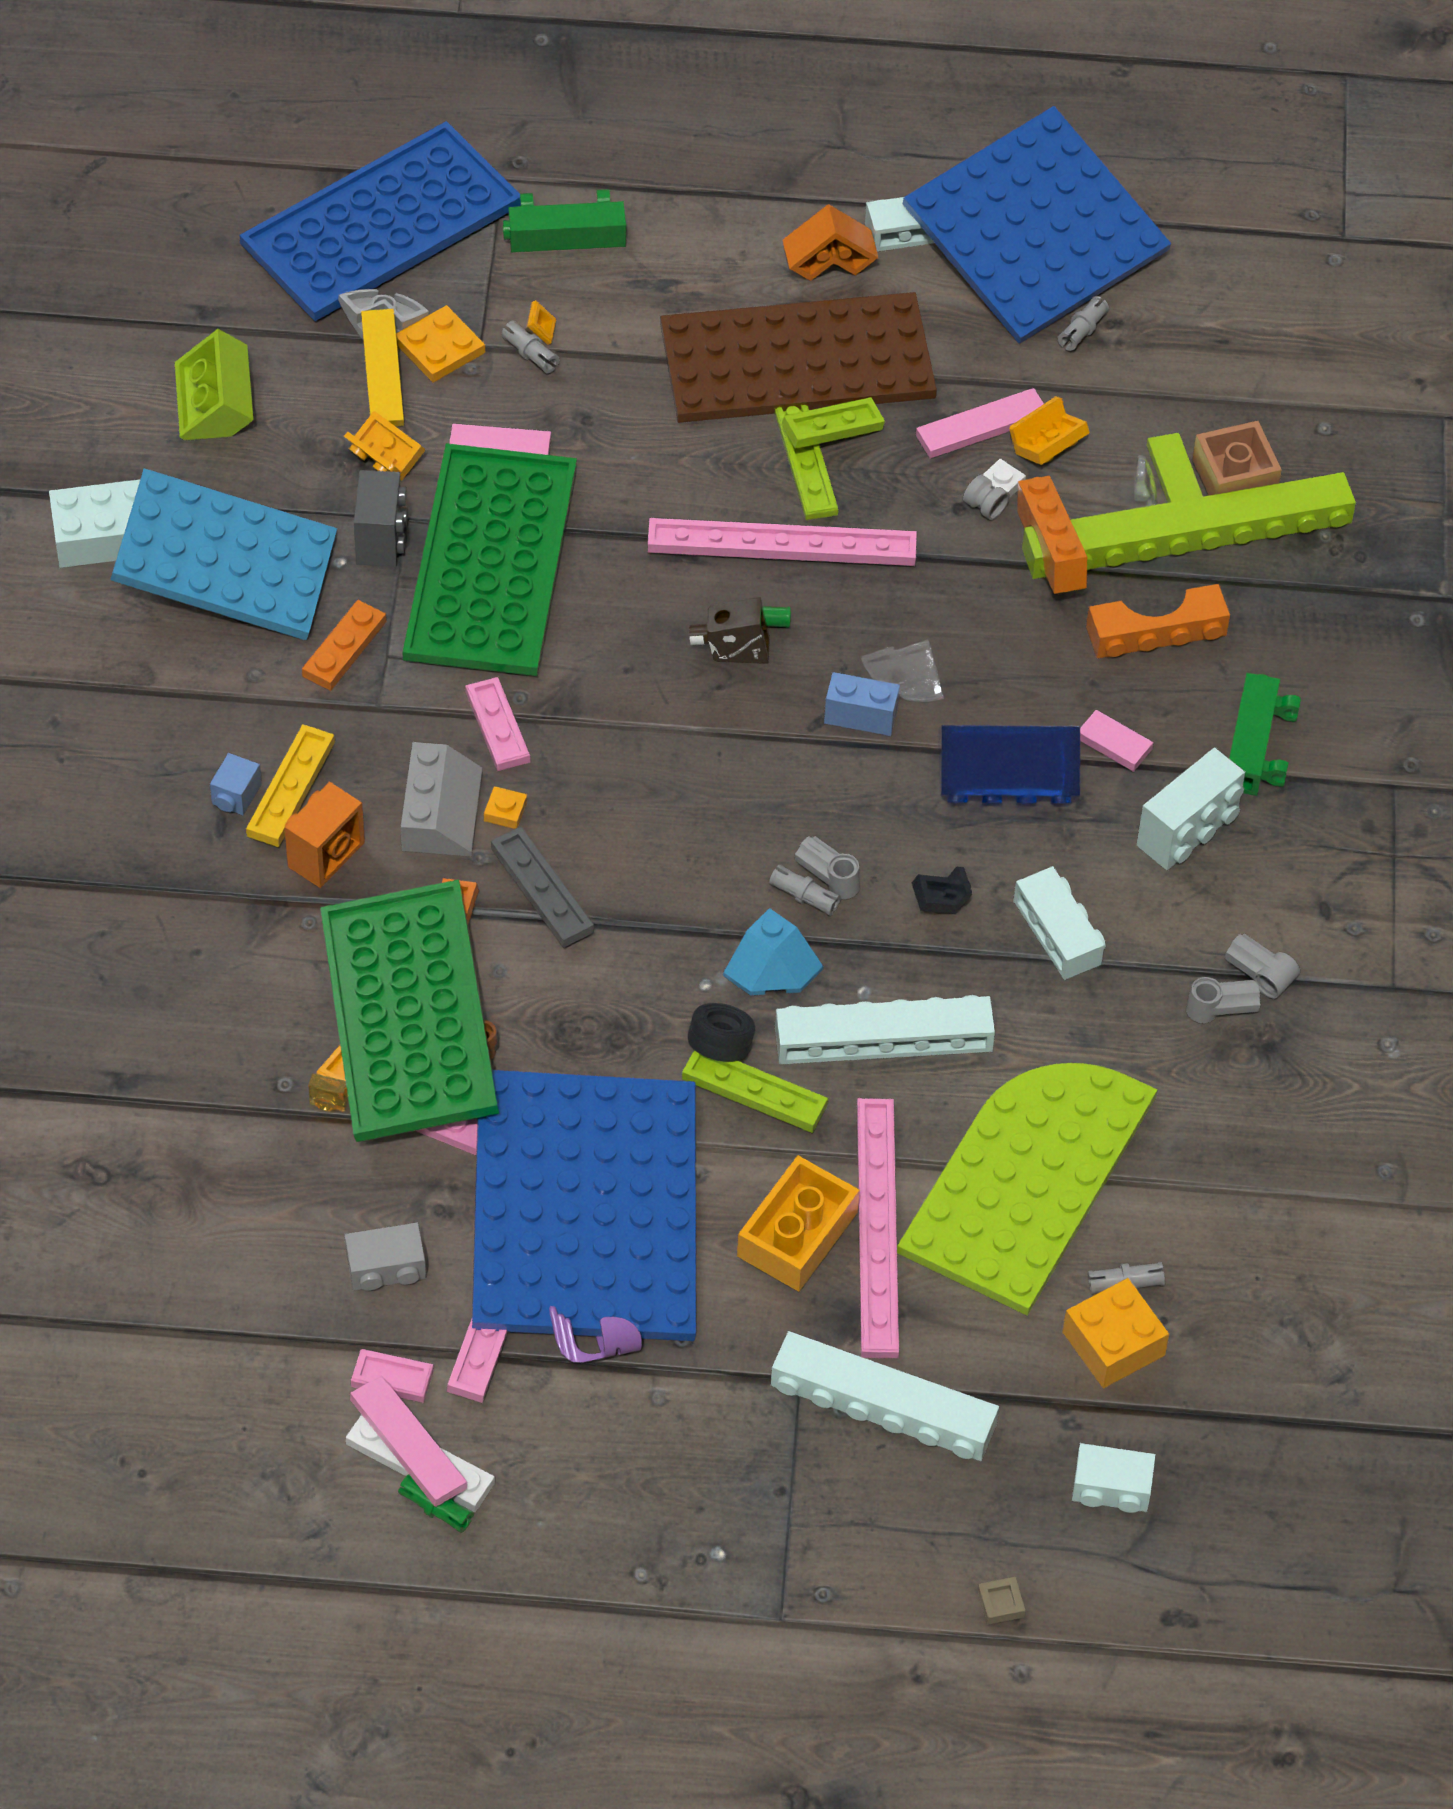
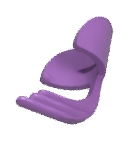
M554 1306L549 1308L559 1351L567 1360L573 1363H584L616 1355V1352L618 1355L641 1350V1335L634 1324L619 1317H603L600 1319L602 1336H596L600 1353L587 1354L582 1352L575 1343L570 1319L565 1318L563 1314H557V1309Z

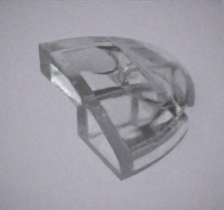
M1138 455L1135 469L1134 500L1146 501V506L1158 505L1157 488L1151 467L1145 456Z
M928 640L898 650L891 646L861 656L863 664L873 680L900 685L899 696L902 699L914 702H930L944 699L936 661Z

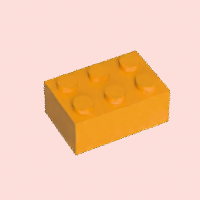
M797 1155L738 1233L737 1257L799 1292L858 1213L860 1190Z

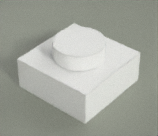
M999 459L983 474L992 481V485L995 488L1001 487L1009 492L1010 497L1018 491V481L1026 479V475L1002 459Z

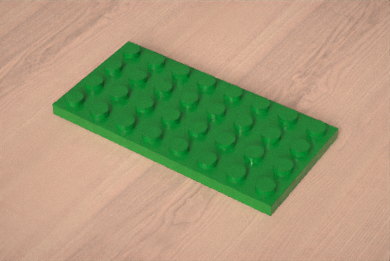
M446 443L402 652L404 661L538 676L577 469V458Z
M459 879L320 907L355 1141L360 1142L498 1114L499 1108Z

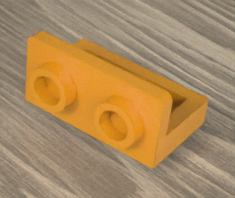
M1057 396L1009 427L1016 455L1040 465L1051 461L1055 455L1068 447L1074 446L1078 440L1090 433L1086 421L1066 414L1063 400Z
M375 411L372 412L355 436L348 431L344 435L352 443L349 447L350 451L363 461L370 457L375 461L372 467L377 471L400 472L401 481L426 450Z

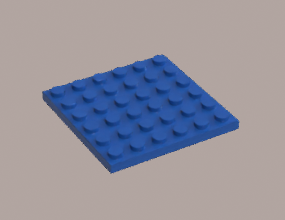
M1052 106L903 198L902 202L903 206L1019 344L1164 254L1171 246V242L1055 106Z

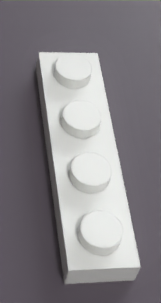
M361 1414L346 1436V1445L407 1476L408 1472ZM441 1448L467 1481V1489L451 1499L465 1508L476 1512L494 1486L495 1476Z

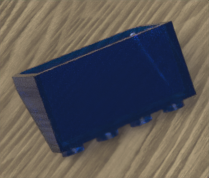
M941 725L938 729L940 796H946L947 803H968V797H982V803L997 804L1002 803V797H1016V803L1036 804L1037 797L1051 798V804H1072V797L1080 796V726Z

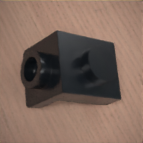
M957 866L948 877L918 874L911 882L920 911L956 914L972 895L971 884L968 881L964 867Z

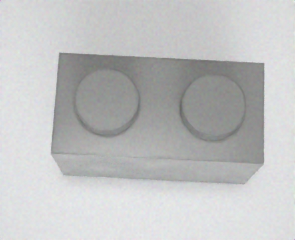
M418 1222L345 1234L346 1256L353 1291L360 1289L371 1291L381 1286L397 1283L408 1285L418 1280L426 1279L425 1258Z

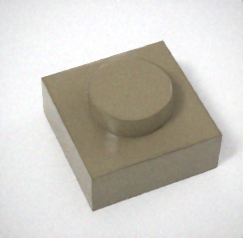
M1016 1577L978 1584V1595L987 1625L1024 1618L1025 1607Z

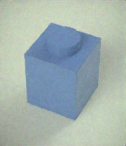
M228 753L210 783L212 804L223 811H232L244 815L262 785L260 764Z

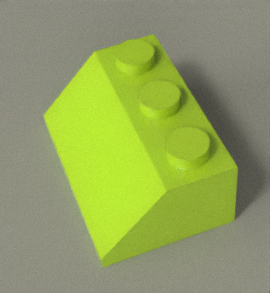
M217 329L175 361L179 434L183 440L232 437L253 421L248 346L222 330Z

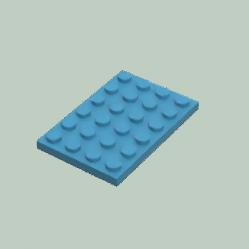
M144 468L110 580L307 640L337 528Z

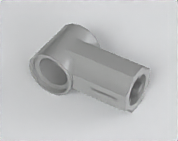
M808 836L800 844L798 851L795 853V861L828 884L831 892L840 895L841 899H850L859 892V863L854 856L844 853L839 854L816 836Z
M1245 933L1243 935L1239 934L1232 941L1225 955L1227 961L1258 983L1259 991L1263 995L1272 999L1277 998L1300 974V968L1292 957L1283 952L1273 954Z
M1210 977L1198 978L1191 986L1186 1012L1193 1021L1198 1023L1211 1022L1215 1019L1216 1015L1258 1012L1260 1008L1258 983L1254 980L1219 983Z

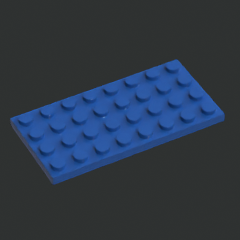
M445 121L240 234V244L314 321H317L341 307L338 300L340 294L355 290L373 289L509 213V207H519L521 205L520 193Z

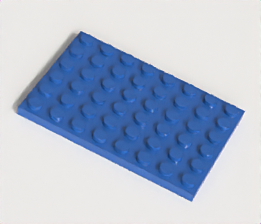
M492 1070L499 1113L477 1118L472 1328L476 1330L495 1329V1331L507 1330V1332L554 1334L549 1312L550 1306H554L557 1309V1314H563L565 1318L570 1319L573 1335L602 1336L600 1319L603 1317H619L634 1324L640 1332L641 1339L694 1341L696 1336L695 1082Z

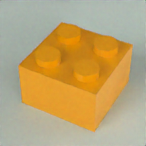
M1129 1278L1067 1309L1062 1331L1102 1388L1164 1357L1169 1338L1168 1331Z

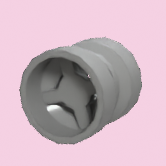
M979 475L973 479L963 496V501L972 508H980L981 514L989 520L997 518L1003 512L1010 499L1009 492L1001 487L995 488L992 485V481L984 475Z

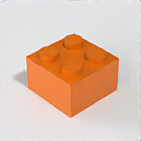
M330 781L321 791H315L309 798L307 805L298 814H292L285 824L288 868L321 888L365 843L362 802Z

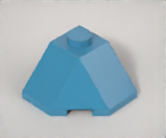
M769 908L746 931L723 972V976L749 995H765V991L786 989V993H798L823 970V965L799 929Z

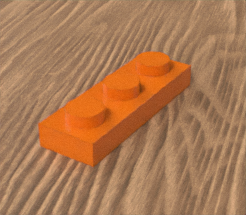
M357 600L303 666L302 677L331 691L387 622L386 613Z

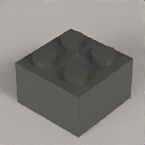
M360 470L354 516L356 565L396 567L398 553L404 554L405 533H403V527H407L408 508L402 506H406L407 487L401 486L400 472Z

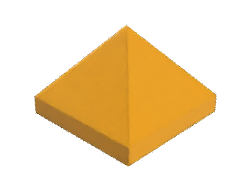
M535 300L531 304L525 330L535 334L544 343L549 345L552 343L556 318Z

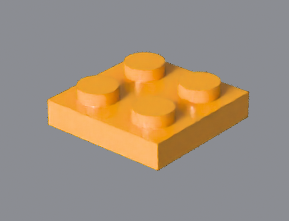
M447 305L396 333L397 346L432 383L485 353V344Z

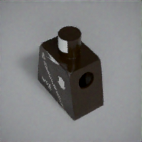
M761 597L711 605L708 608L707 624L690 625L689 627L691 645L710 644L713 660L717 662L769 663L770 635Z

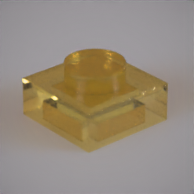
M312 1073L308 1084L310 1104L325 1111L336 1110L345 1112L348 1104L346 1081Z

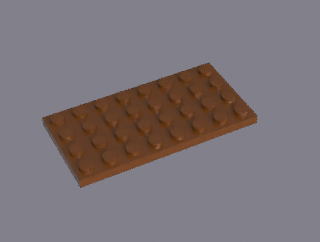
M916 292L660 316L662 338L678 423L775 414V409L778 407H782L783 411H786L789 406H796L801 410V405H806L809 410L870 397L875 404L936 398L937 388Z

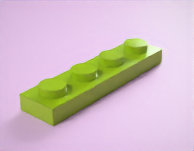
M695 1050L682 1071V1080L694 1081L695 1085L811 1133L814 1132L828 1106V1098L742 1062L713 1060L699 1054Z

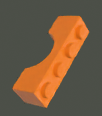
M1034 477L1018 481L1017 513L1024 528L1033 526L1037 533L1043 555L1045 575L1053 593L1087 588V555L1051 477Z
M1219 584L1186 589L1185 599L1181 606L1174 612L1164 616L1152 617L1138 614L1129 609L1122 601L1089 606L1086 628L1097 658L1117 657L1131 652L1151 651L1165 646H1180L1188 642L1205 639L1214 640L1227 636L1230 613Z

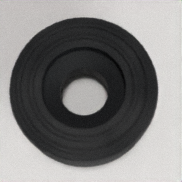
M722 1003L703 1004L697 1007L692 1015L691 1025L688 1030V1042L696 1052L707 1058L723 1062L738 1061L745 1058L750 1051L755 1033V1023L746 1012L734 1006Z

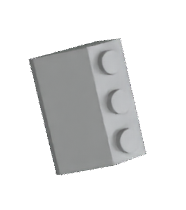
M412 743L401 821L402 851L460 856L472 855L482 767L448 745Z

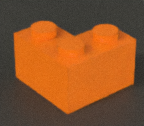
M830 204L826 205L782 240L789 269L810 281L834 263L853 275H857L878 259L871 229Z

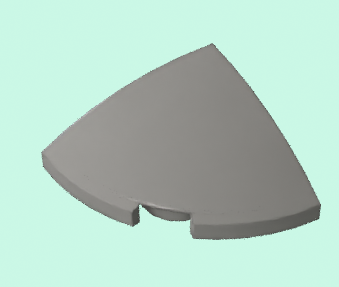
M363 289L346 292L338 297L346 316L362 339L361 311L394 309L396 333L429 315V311L421 304L398 293L393 298L389 295H378L379 291L377 289Z

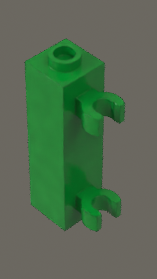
M609 189L596 190V203L534 206L533 193L520 194L521 205L519 207H509V220H503L504 240H510L511 253L626 247L624 201L610 202Z
M1246 673L1229 757L1233 763L1245 771L1242 786L1244 788L1243 794L1254 796L1258 795L1260 780H1266L1274 786H1284L1289 762L1279 759L1265 760L1273 715H1278L1286 721H1297L1301 697L1296 695L1277 696L1280 679L1264 674Z

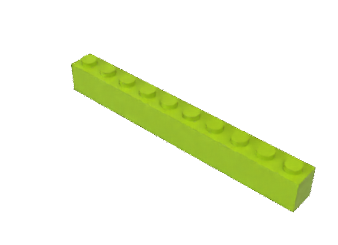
M1342 472L1071 519V522L1087 555V570L1105 566H1118L1123 563L1140 560L1148 561L1168 555H1181L1186 552L1202 549L1210 550L1225 545L1245 544L1249 541L1278 538L1282 535L1299 532L1307 533L1322 528L1341 527L1352 523L1356 501L1345 473ZM1033 526L1025 527L1022 550L1032 579L1046 577L1037 533Z

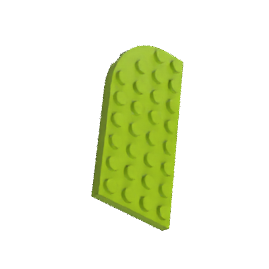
M1061 1063L1042 1066L1022 1073L1006 1082L991 1095L977 1114L897 1245V1254L1028 1316L1156 1099L1158 1089L1118 1071L1084 1063Z

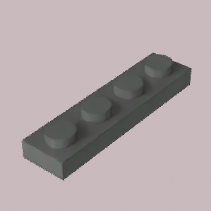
M521 826L491 840V850L563 948L594 933V924Z

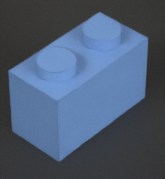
M833 672L826 696L824 723L891 736L898 711L900 685Z

